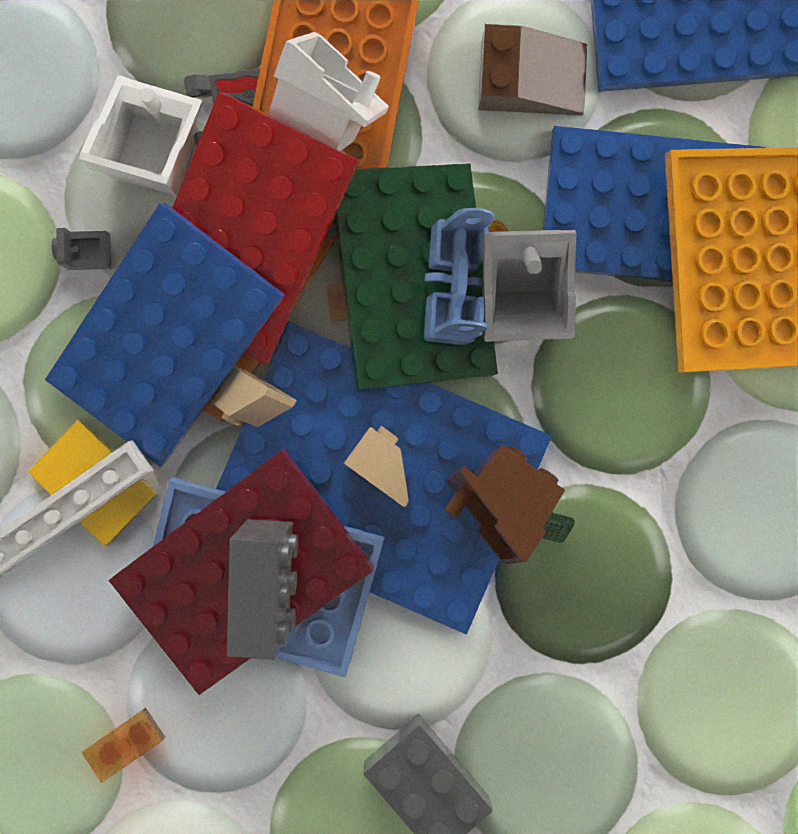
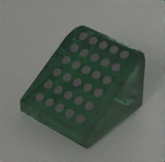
M552 512L543 527L546 533L542 538L563 543L574 527V518Z

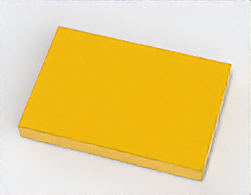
M77 420L37 461L28 473L53 495L114 451L82 420ZM140 479L85 517L80 523L104 546H108L158 493L145 480Z

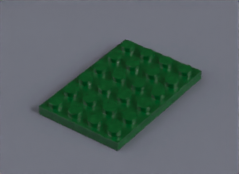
M470 163L355 170L334 219L356 391L498 375L494 341L485 342L483 332L473 342L466 345L431 342L424 339L427 297L434 292L451 294V283L424 281L425 273L452 275L450 271L435 270L429 267L431 227L439 219L447 220L460 209L476 208ZM483 263L479 265L477 270L468 274V277H477L483 280ZM475 285L467 286L466 296H474L476 299L482 297V288Z

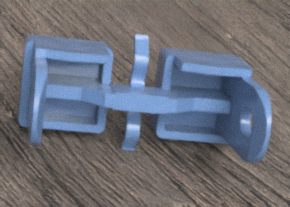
M464 208L456 211L447 220L439 219L432 225L429 267L435 270L450 271L452 275L425 273L424 281L451 283V294L434 292L426 299L424 339L426 341L466 345L473 342L476 337L482 335V332L487 330L488 323L483 322L484 297L476 299L474 296H466L467 286L475 285L479 288L483 287V280L481 278L468 277V274L477 270L479 265L483 263L484 233H489V225L494 221L495 214L492 211L482 208Z

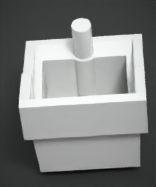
M313 32L286 41L274 77L278 78V83L268 115L341 151L354 142L361 125L365 128L384 115L389 106L375 94L381 77L376 73L367 71L362 82L346 67L348 60L320 34Z
M117 76L98 121H94L79 159L89 169L103 172L111 178L177 197L195 144L194 134L198 132L196 121L203 101Z

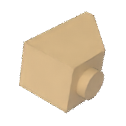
M234 366L222 383L212 404L224 412L222 415L224 420L236 426L242 427L243 423L246 422L259 427L292 408L296 400L262 378Z
M382 426L378 431L370 427L344 464L405 507L409 499L401 449L395 445L399 438Z

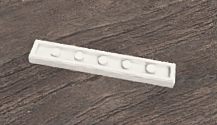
M133 440L128 441L0 531V576L153 471Z

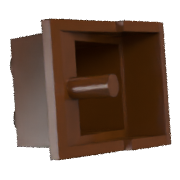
M501 445L484 458L474 473L463 466L449 476L446 482L455 494L444 511L453 518H457L463 508L466 507L481 526L478 533L500 561L505 564L527 562L546 533L543 527L565 489L557 484L559 480L551 472L543 468L537 470L526 462L527 456L513 446L506 448Z

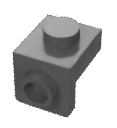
M57 228L56 238L52 240L53 257L57 260L58 265L67 270L111 269L110 233L107 231L70 232L66 228Z

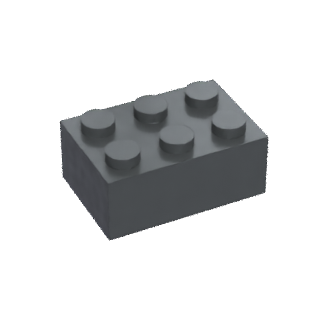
M247 519L230 538L227 656L275 660L281 646L287 645L289 632L294 631L296 611L295 609H290V595H295L297 573L291 572V558H296L298 535L292 534L293 522Z
M420 714L415 716L364 761V776L414 834H467L493 811L489 795Z

